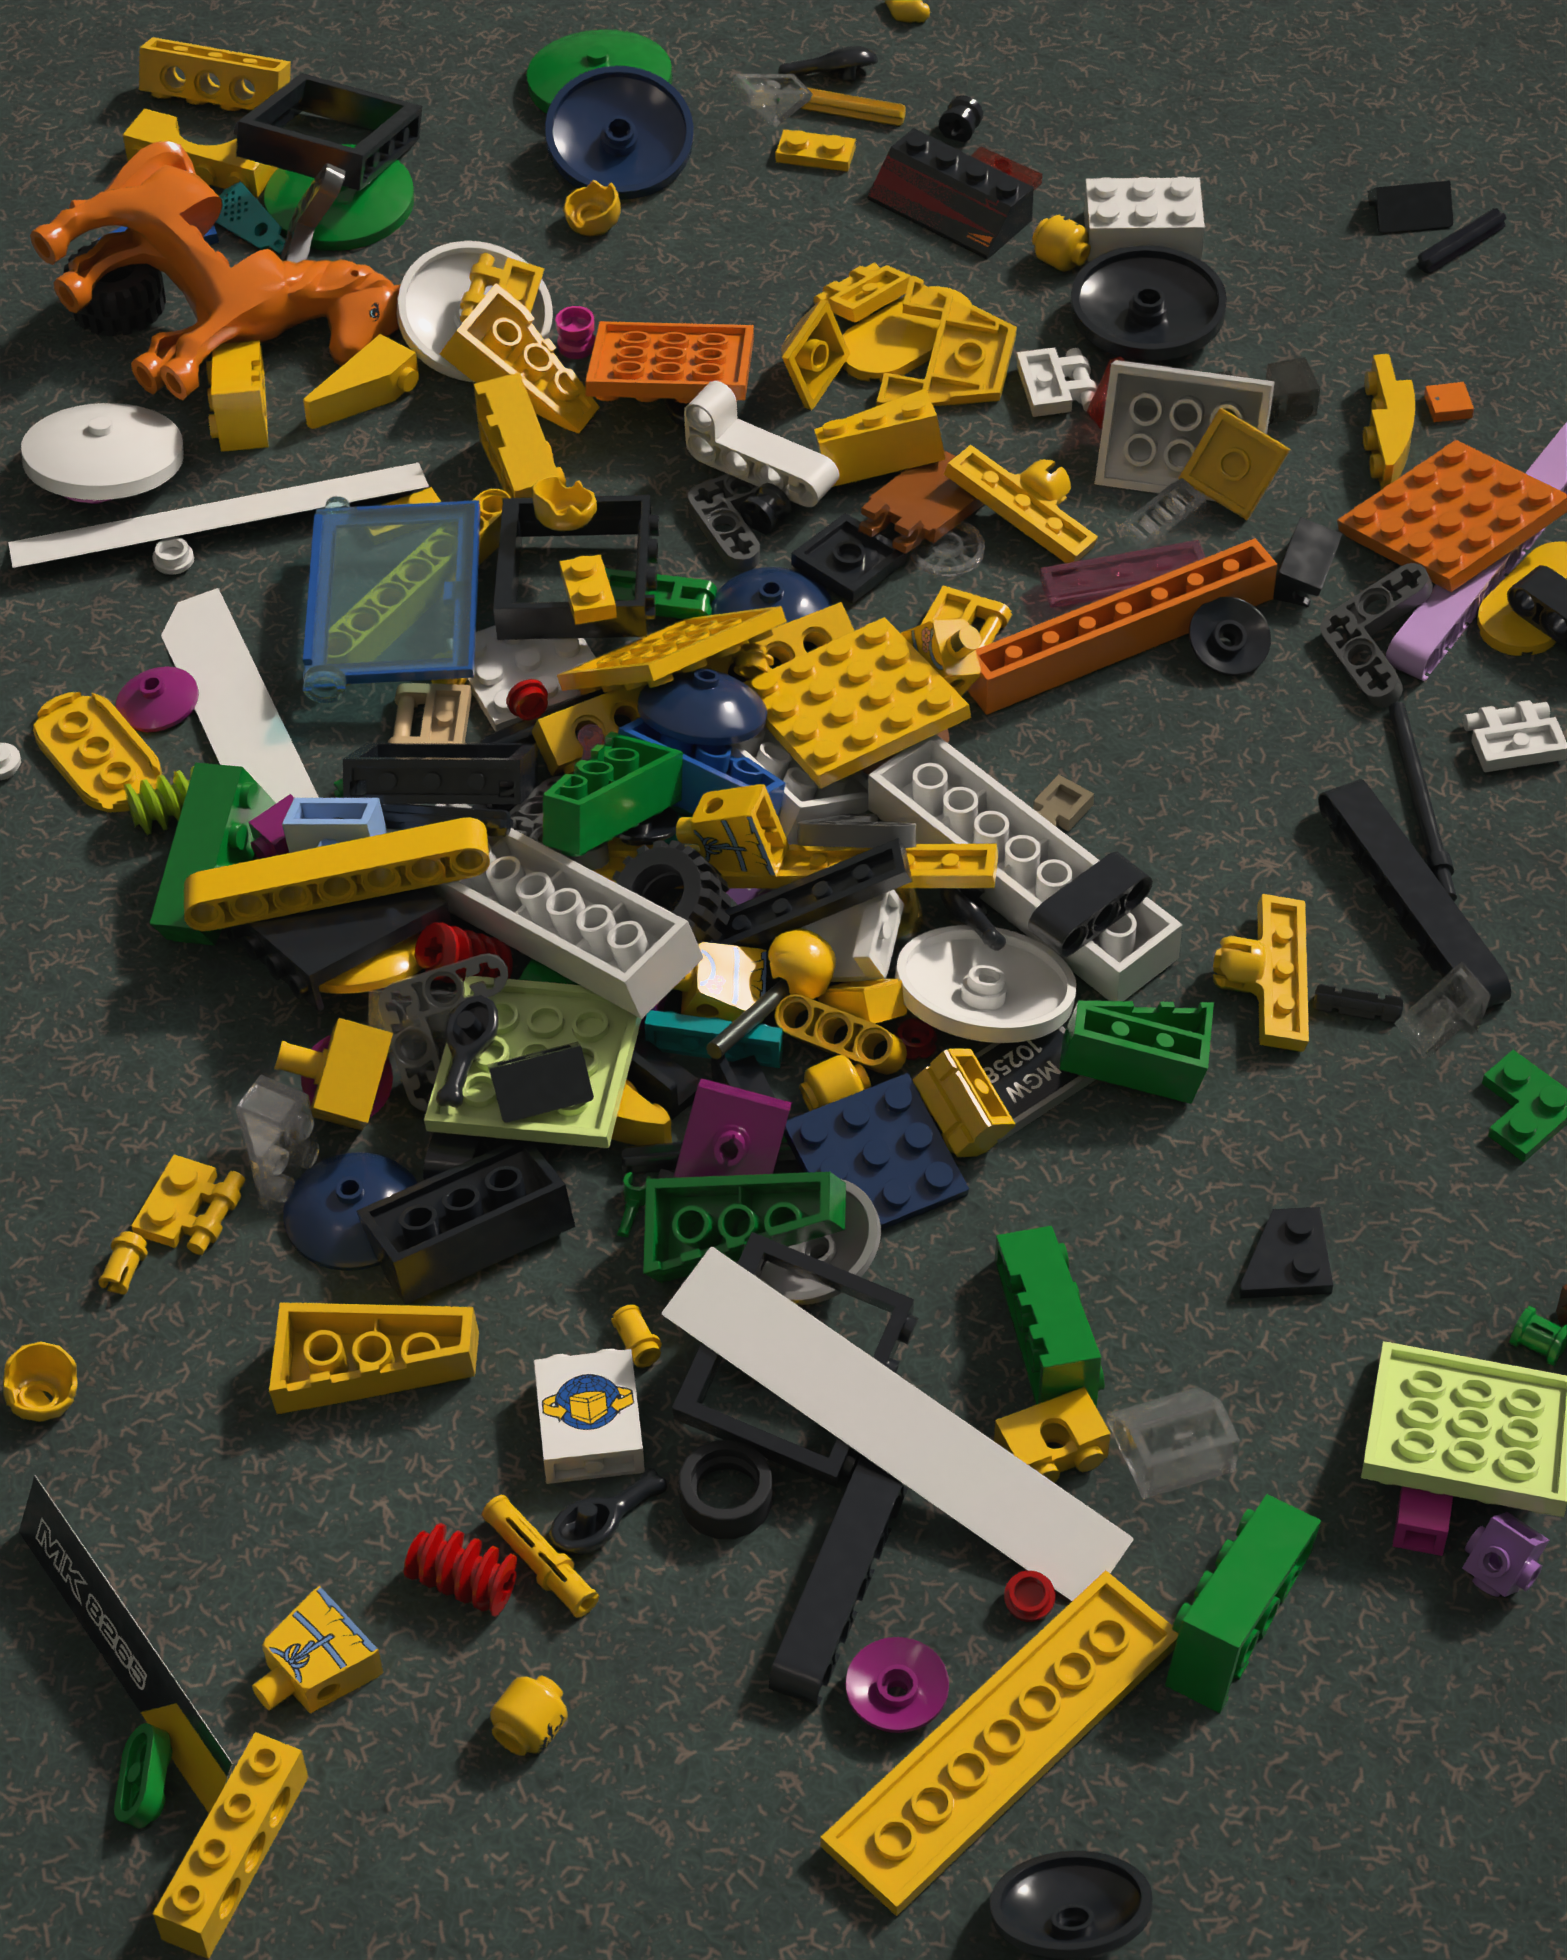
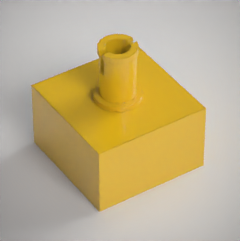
M338 1018L332 1031L328 1049L324 1048L323 1053L289 1044L282 1040L274 1069L315 1079L314 1084L317 1087L309 1112L310 1117L363 1130L370 1118L393 1033Z

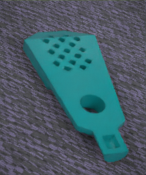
M242 182L226 188L219 195L222 199L223 207L215 223L261 250L271 247L281 255L285 239L280 236L282 227ZM268 228L264 235L259 236L263 229Z

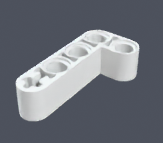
M710 381L685 407L684 419L687 449L695 459L758 487L764 483H772L784 491L789 500L806 507L815 506L839 479L837 466L825 455L737 419L736 397L732 390L722 382Z

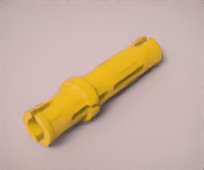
M505 1495L496 1496L486 1504L481 1514L483 1519L496 1530L510 1545L512 1550L537 1574V1583L546 1591L552 1590L576 1618L589 1613L597 1604L599 1595L573 1569L574 1562L565 1553H558L538 1530L510 1503ZM514 1529H517L520 1532V1534L533 1546V1548H531ZM548 1564H550L551 1567H552V1568L561 1576V1578H562L563 1580H565L566 1582H563V1581L553 1572V1570L549 1567Z

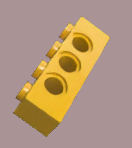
M154 37L143 44L139 50V90L152 92V96L156 98L176 96L186 98V102L190 104L201 105L209 102L220 104L222 109L237 111L241 108L253 110L290 82V61ZM175 67L183 71L185 80L177 75ZM209 73L214 74L219 79L220 86L212 82ZM244 79L249 80L253 84L255 92L247 89Z
M257 1732L254 1733L153 1912L161 1940L207 1959L210 1958L308 1779L302 1750Z

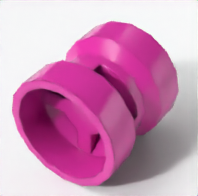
M570 306L559 311L555 320L556 330L559 334L557 338L559 352L570 359H580L591 355L596 339L593 333L595 328L593 313L582 306Z

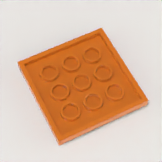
M600 321L585 381L586 396L596 397L601 401H614L619 397H629L641 402H653L659 398L675 399L680 403H690L710 381H719L732 390L736 401L745 400L754 342V325Z
M1455 440L1391 484L1385 486L1384 489L1360 505H1357L1350 512L1339 518L1337 523L1339 531L1346 537L1401 566L1409 563L1422 565L1426 569L1431 582L1453 592L1567 513V494Z

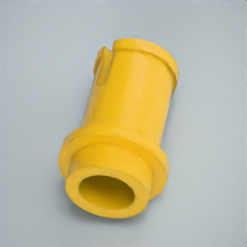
M124 1231L120 1233L119 1237H115L112 1240L111 1249L113 1251L103 1274L98 1280L100 1287L106 1288L110 1281L111 1283L107 1291L123 1295L128 1292L129 1284L139 1261L145 1260L148 1254L145 1248L147 1242L143 1237L133 1232Z
M626 1305L614 1312V1318H611V1322L626 1346L625 1350L631 1349L633 1363L640 1368L650 1366L660 1358L662 1343L658 1336L651 1334L639 1307L636 1305Z

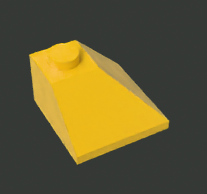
M821 299L799 320L781 347L782 359L804 408L812 410L850 356V351L829 302Z

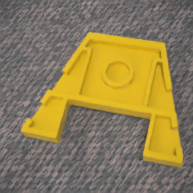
M910 275L903 301V313L940 320L925 379L884 372L876 402L877 406L922 389H926L933 406L1000 401L1016 339L1017 327L976 306L969 308L953 300L952 294L942 289L937 292L925 286L924 280Z

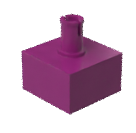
M701 1078L674 1177L773 1174L792 1102Z

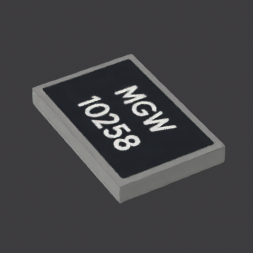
M1063 1026L1050 1034L1033 1040L1013 1043H992L975 1054L1016 1125L1003 1138L997 1140L998 1144L1096 1080L1059 1070L1062 1040L1066 1030Z

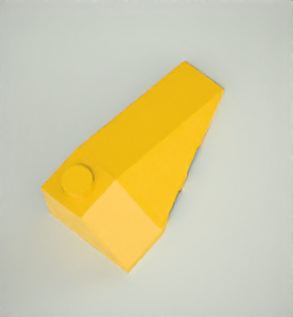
M495 283L456 330L440 352V355L476 383L520 372L535 413L567 430L580 433L600 408L593 397L586 396V388L573 370L565 368L554 354L556 347L549 338L544 340L532 324L534 317L529 310Z

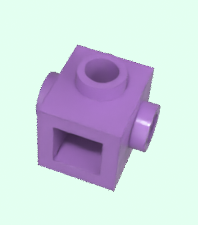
M1510 1513L1499 1514L1491 1518L1486 1528L1480 1526L1473 1533L1465 1547V1551L1470 1555L1462 1569L1474 1576L1472 1581L1478 1588L1492 1596L1498 1597L1501 1594L1506 1597L1518 1592L1520 1588L1527 1591L1541 1572L1542 1565L1537 1563L1547 1546L1549 1539Z

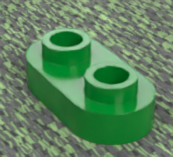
M148 1723L138 1726L126 1742L122 1754L114 1805L116 1819L138 1829L155 1821L164 1808L165 1794L163 1792L166 1771L172 1757V1746L170 1745L168 1732Z

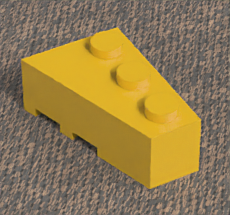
M260 340L221 344L212 351V361L206 362L208 382L211 385V388H208L210 412L214 411V414L209 415L211 438H219L221 452L269 447L264 364Z
M520 372L474 384L480 442L503 490L511 498H533L532 486L539 479L551 475H557L562 485L567 487L561 467L556 468L552 449L549 442L545 440Z
M926 389L844 419L829 421L822 427L814 429L819 453L830 458L839 471V479L832 487L946 460L937 414Z

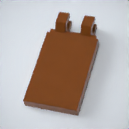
M944 451L946 460L906 469L869 497V501L861 508V514L868 517V519L859 524V531L873 537L886 529L888 524L892 522L895 524L894 531L902 534L899 538L893 540L892 548L906 554L917 547L924 538L935 543L983 506L984 503L944 475L947 464L956 457Z

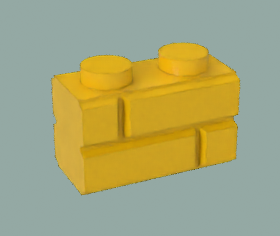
M948 1049L943 1051L930 1063L931 1066L923 1069L913 1079V1083L918 1089L929 1114L934 1117L942 1131L941 1136L948 1150L957 1157H974L989 1151L998 1142V1139L1003 1138L1016 1126L971 1049Z

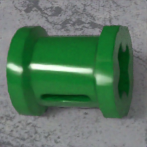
M1529 1305L1517 1321L1509 1343L1515 1347L1523 1345L1547 1357V1363L1555 1366L1567 1348V1324L1561 1327L1537 1315L1536 1308Z

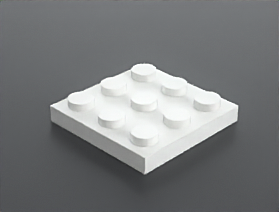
M492 626L476 632L474 678H467L466 683L470 685L471 692L496 732L523 720L513 715L506 704L507 695L513 686L527 679H535L542 682L548 692V706L546 710L581 696L579 689L562 691L557 675L596 657L584 638L497 640L496 627ZM454 640L447 642L449 653H453Z

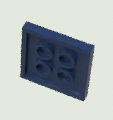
M908 1073L789 1119L786 1122L784 1136L803 1173L831 1172L838 1178L859 1187L866 1193L876 1208L881 1230L968 1195L969 1187Z

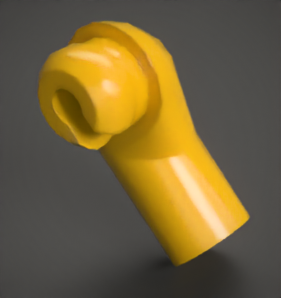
M884 0L893 18L897 21H917L922 23L930 15L929 6L923 3L922 0Z

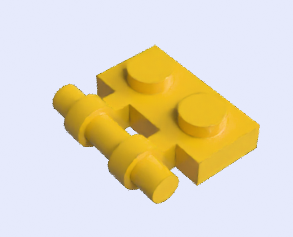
M488 253L480 254L478 263L474 264L470 271L469 279L471 284L469 290L463 294L460 307L462 312L460 321L463 323L485 297L486 287L489 285L494 286L495 283L518 300L531 313L543 277L544 268L507 257L504 269L493 267L495 259L492 255Z
M876 263L866 267L859 266L850 271L849 277L840 282L833 281L824 286L823 292L814 296V304L816 305L821 299L827 300L833 313L856 323L868 318L871 313L885 305L892 304L899 297L906 294L910 275L888 265L879 268Z
M173 1155L131 1225L133 1233L176 1248L182 1236L187 1234L191 1236L187 1243V1248L197 1255L204 1254L209 1243H215L223 1229L221 1222L228 1210H234L240 1201V1189L245 1183L244 1176L236 1171H230L223 1182L213 1184L217 1178L215 1167ZM203 1201L210 1203L204 1215L195 1216Z

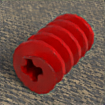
M434 922L428 925L420 934L415 946L414 957L421 968H425L426 972L489 953L497 955L504 960L508 967V979H510L513 967L511 949L506 943L483 933L463 930L456 926H448L445 923ZM484 962L480 964V972L472 976L495 978L500 975V971L498 968L490 969L488 963ZM466 968L458 969L457 972L465 981ZM438 976L434 979L435 981H444L447 984H455L454 980L447 976Z
M441 1522L434 1527L431 1533L424 1530L421 1531L414 1538L407 1551L403 1569L404 1576L411 1580L419 1578L421 1584L429 1588L437 1586L438 1591L444 1595L455 1594L456 1599L466 1604L472 1601L474 1608L480 1611L490 1609L492 1616L497 1617L503 1611L512 1594L516 1581L517 1556L510 1553L500 1565L497 1563L499 1548L492 1546L482 1557L480 1556L482 1541L477 1538L471 1540L466 1549L462 1548L464 1533L459 1530L454 1532L450 1539L446 1541L447 1526Z

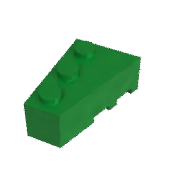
M1078 1000L1063 1035L1059 1070L1192 1104L1208 1070L1214 1002H1200L1198 1008H1175L1174 1002H1159L1158 1007L1153 1008L1134 1007L1133 1001Z

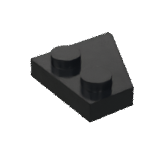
M1320 1207L1273 1209L1241 1282L1240 1299L1332 1294L1333 1280Z

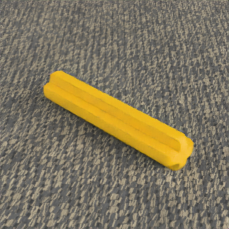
M803 88L799 96V107L804 110L901 126L905 120L906 109L903 104L812 88Z

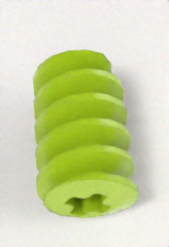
M194 766L191 767L190 770V779L192 776ZM180 770L174 771L172 785L164 775L157 776L156 789H153L147 779L140 780L138 794L130 784L124 785L135 828L136 825L140 824L145 833L149 835L152 834L154 820L158 821L163 830L169 829L170 816H174L179 822L190 780H187Z

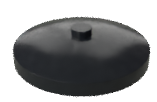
M1138 245L1109 251L1085 265L1074 280L1070 307L1073 321L1078 330L1087 340L1100 349L1128 359L1160 361L1191 354L1211 342L1223 326L1227 296L1220 277L1200 259L1183 251L1168 247Z

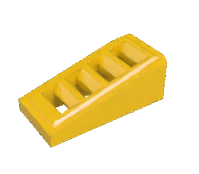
M898 979L843 982L829 986L826 993L818 997L819 1001L874 1024L900 1017L907 1013V1007L904 1005L902 981Z

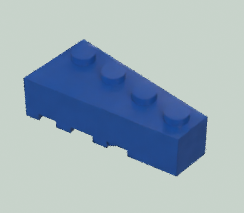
M641 717L619 728L618 734L683 751L682 800L672 806L680 807L694 814L702 795L707 792L765 784L779 818L786 783L750 758H736L731 755V745L709 746L675 740L649 727Z

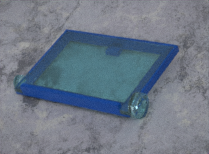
M334 496L326 501L324 509H316L313 524L303 651V691L309 699L318 703L336 702L344 696L346 684L474 678L480 535L479 500L350 507L347 499Z

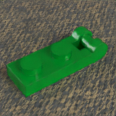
M605 568L614 600H634L636 572ZM657 574V591H651L649 595L655 594L656 616L687 619L711 615L712 608L709 604L716 597L717 587L711 581L704 579Z

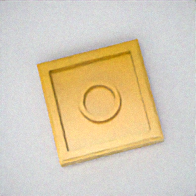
M1220 408L1178 479L1248 520L1291 449L1227 410Z

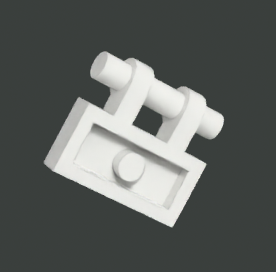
M1055 348L1017 352L1016 365L1033 417L1072 412L1073 400L1082 403L1083 409L1086 412H1093L1098 408V388L1096 383L1089 377L1091 368L1088 359L1082 356L1080 349L1072 348L1067 351L1066 357L1058 358ZM1069 376L1074 381H1066L1065 377Z
M1530 700L1516 702L1515 707L1497 710L1494 706L1479 708L1477 713L1463 715L1465 731L1473 730L1471 742L1484 772L1567 760V742L1556 717L1549 718L1550 708L1547 702L1532 704Z

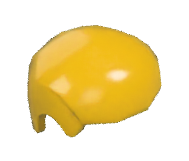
M593 180L587 187L576 189L567 196L563 212L568 225L575 232L585 236L605 234L617 224L621 213V206L613 183H609L608 187H605L596 180Z
M551 475L539 479L532 486L536 518L542 525L552 530L571 531L587 525L597 511L594 493L583 488L580 481H576L572 487H565L557 475Z
M793 929L775 937L768 951L772 978L781 977L785 979L789 986L790 995L797 994L814 999L826 993L836 968V957L829 943L821 936L807 929Z
M45 1342L21 1346L8 1358L4 1368L3 1395L7 1406L11 1407L14 1414L22 1419L41 1422L61 1417L74 1402L77 1391V1365L74 1359L60 1346ZM43 1391L52 1395V1402L49 1401Z

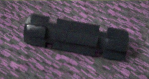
M1319 984L1315 990L1313 1005L1314 1009L1331 1013L1333 1008L1339 1009L1338 1014L1374 1020L1375 1016H1381V1021L1399 1023L1402 1016L1404 1003L1403 999L1398 996L1385 994V999L1378 998L1379 993L1344 987L1342 992L1335 991L1336 986Z

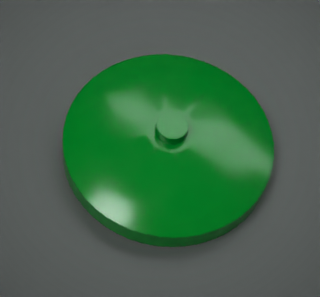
M608 29L578 32L559 38L536 53L527 69L528 92L533 103L547 114L551 102L563 86L587 71L606 66L636 67L652 72L672 85L671 61L666 51L660 45L636 33Z
M341 144L352 148L357 146L352 144ZM399 160L394 161L360 191L341 186L335 201L315 228L310 248L325 251L356 249L376 243L398 230L408 219L414 206L413 181L406 167ZM278 168L266 185L264 202L265 209L282 227L280 235L286 238L294 210L315 178Z

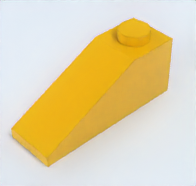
M379 334L303 399L307 426L315 429L393 402L405 391H411L419 380L416 352Z

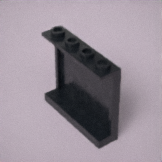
M428 887L226 927L223 930L231 941L237 940L242 944L254 961L259 959L265 964L270 974L276 980L282 979L288 984L297 999H305L316 1010L320 1011L324 1009L319 990L320 985L423 931L434 922L452 926L447 902Z

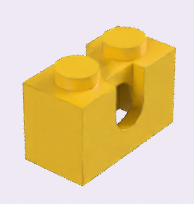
M1083 1387L995 1420L994 1442L1054 1483L1059 1478L1060 1472L1076 1467L1081 1472H1087L1098 1467L1105 1458H1108L1111 1433L1086 1388ZM1057 1442L1063 1445V1447L1053 1449L1047 1447L1046 1443Z

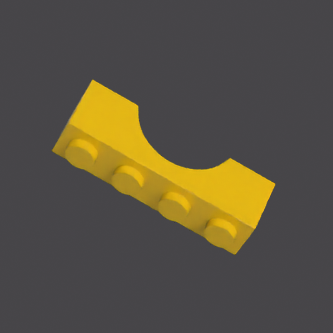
M145 108L123 134L128 161L140 149L155 142L169 141L180 144L190 157L195 174L208 185L226 189L242 182L252 195L257 198L266 188L270 177L278 169L237 157V138L219 145L191 143L180 136L177 117Z

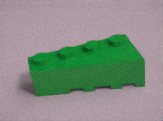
M610 732L605 736V745L597 744L591 750V759L577 762L574 765V774H565L543 794V845L559 849L566 856H583L594 847L613 840L618 834L629 828L637 827L642 821L663 813L666 808L681 801L683 751Z
M195 762L150 921V925L167 940L215 946L223 928L199 931L189 927L185 922L184 882L191 874L199 871L252 861L255 854L251 848V842L254 839L248 822L275 805L276 802L241 766Z
M831 1172L646 1179L643 1274L660 1283L689 1276L710 1247H714L734 1262H737L752 1232L789 1247L844 1231L846 1183Z
M1052 1225L996 1235L995 1263L1035 1404L1043 1403L1085 1387L1097 1408L1098 1391L1105 1389L1101 1355L1083 1310L1077 1283L1073 1282L1069 1272V1258L1065 1244L1058 1243Z
M1266 1494L1256 1511L1250 1508L1246 1510L1236 1531L1237 1539L1235 1542L1229 1539L1225 1541L1216 1559L1215 1567L1217 1569L1214 1573L1208 1570L1205 1571L1194 1593L1195 1602L1193 1605L1185 1602L1175 1618L1172 1631L1178 1633V1638L1165 1683L1166 1687L1218 1713L1222 1712L1229 1699L1228 1693L1233 1677L1240 1680L1249 1664V1658L1255 1648L1258 1637L1264 1638L1276 1615L1280 1602L1283 1603L1310 1557L1321 1524L1320 1519Z

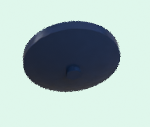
M606 66L580 74L564 85L556 94L547 112L545 140L548 155L561 176L577 189L587 187L591 181L596 180L605 187H608L609 183H613L619 200L651 195L668 186L681 174L692 152L694 126L686 101L669 82L644 69L629 66Z

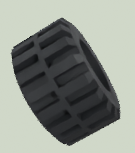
M98 240L91 242L89 246H82L77 249L78 254H72L68 258V264L75 257L90 251ZM68 264L64 266V273L69 271ZM132 264L117 268L99 280L92 290V299L89 305L78 313L72 312V317L75 321H79L80 327L83 329L90 327L91 333L98 335L101 331H106V336H115L117 331H122L123 335L131 334V329L133 328L141 331L147 328V321L154 323L158 319L157 313L162 314L165 309L166 293L162 272L149 264Z
M661 840L655 841L652 849H649L646 845L638 848V855L635 858L629 855L622 862L626 865L622 872L616 870L612 877L617 884L657 905L668 891L678 886H684L682 899L672 913L689 922L698 944L702 942L709 943L712 939L716 942L719 940L722 933L718 930L721 925L727 926L730 918L725 913V909L731 908V898L726 894L730 889L727 882L721 877L722 874L689 845L685 847L681 842L673 840L668 845Z

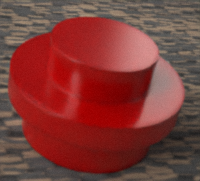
M527 679L511 688L506 698V704L513 715L523 720H532L545 712L548 706V692L542 682L535 679Z
M1037 1571L1017 1573L1006 1585L1004 1592L1005 1604L1008 1611L1015 1618L1024 1622L1039 1621L1045 1618L1053 1609L1055 1603L1053 1584L1045 1575Z

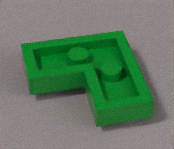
M1515 1050L1509 1052L1483 1075L1482 1084L1513 1106L1489 1128L1488 1137L1523 1163L1567 1125V1088Z

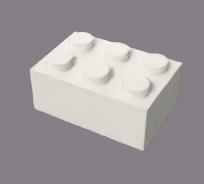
M1105 177L1086 179L1084 219L1085 228L1089 235L1088 244L1091 246V251L1087 258L1088 262L1109 251L1138 245L1168 247L1188 253L1202 261L1205 226L1200 178Z

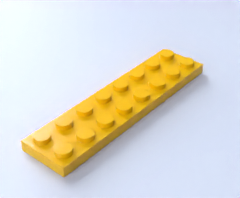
M1105 1570L820 1837V1847L890 1911L898 1916L1175 1649L1178 1633L1172 1631L1173 1626Z

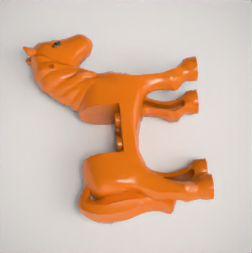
M155 142L140 149L122 167L121 171L103 192L88 200H71L69 209L62 210L49 224L39 225L30 234L32 245L37 254L46 263L53 265L66 256L70 242L80 235L104 226L117 225L128 227L124 232L104 234L90 251L71 260L68 264L69 271L54 281L55 293L59 300L73 313H78L89 305L92 299V290L104 275L117 268L132 264H149L166 273L183 292L196 316L197 322L185 329L173 332H159L152 336L149 351L131 362L132 372L138 383L147 392L155 394L166 385L167 389L176 398L184 400L199 387L198 372L200 365L221 344L260 340L261 343L274 339L286 330L315 318L326 317L328 319L331 330L329 352L334 362L340 366H343L379 334L387 337L399 329L397 301L401 284L394 285L385 276L376 273L370 266L355 264L352 261L342 259L336 261H282L273 251L265 249L248 256L231 268L226 257L219 251L215 252L203 238L220 215L223 207L222 199L202 178L195 174L193 163L182 146L173 142Z

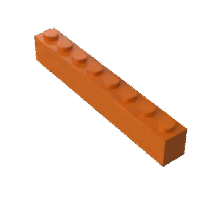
M1254 538L976 649L981 669L980 677L967 691L983 712L988 715L1188 634L1192 617L1204 603L1211 602L1219 597H1235L1250 603L1254 607L1273 599L1277 563L1257 539Z

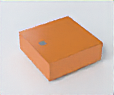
M1464 382L1425 386L1424 397L1434 422L1473 418L1474 407Z

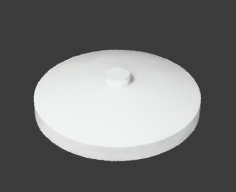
M459 241L436 247L422 255L411 265L399 289L397 319L404 340L409 348L416 352V356L421 361L446 376L474 382L440 355V352L462 324L460 321L462 312L460 303L463 294L469 290L471 284L469 279L471 268L474 264L478 263L479 256L482 253L492 255L495 259L493 267L504 269L507 257L527 262L515 253L497 245L477 241ZM541 280L531 315L534 317L532 324L545 340L549 337L553 308L549 291L544 281ZM492 285L486 287L484 295L493 287Z
M119 403L87 404L53 413L34 424L27 431L21 443L23 468L27 476L35 484L58 495L87 500L124 498L154 489L175 475L182 465L184 456L182 434L170 419L147 408Z
M969 925L948 926L930 930L915 937L900 952L895 979L902 981L904 1005L922 1021L946 1033L982 1042H1023L1052 1033L1060 1028L1072 1013L1076 995V980L1072 970L1056 952L1025 935L995 927L1006 939L1005 947L995 951L986 946L980 936Z

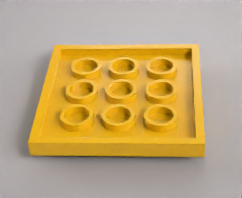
M782 606L687 618L647 635V637L638 639L557 675L562 691L579 689L581 695L600 689L603 692H610L624 686L626 690L635 689L646 684L650 688L657 687L674 680L672 673L682 669L683 673L706 666V658L715 654L716 658H720L740 651L739 643L748 640L749 643H755L773 636L771 629L787 621Z
M885 617L871 622L843 637L832 640L802 656L795 657L791 661L769 670L768 673H761L743 682L751 687L766 705L767 717L765 727L820 789L971 718L969 704Z

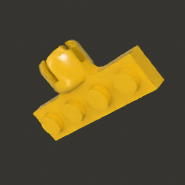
M970 445L947 464L944 472L945 476L1070 567L1094 548L1098 536L1058 507L1067 498L1066 495L1070 492L1071 484L1069 476L1063 467H1059L1052 474L1047 472L1055 466V461H1036L1021 474L1014 475Z
M1262 894L1257 904L1258 940L1235 936L1222 938L1220 942L1222 947L1217 949L1213 962V972L1219 975L1213 974V980L1215 985L1221 989L1243 993L1251 992L1257 996L1259 1001L1260 1045L1304 1052L1309 1042L1305 901Z

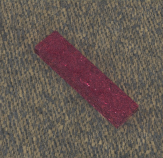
M1199 540L1043 567L1040 568V581L1050 607L1055 608L1106 598L1204 559L1206 556Z

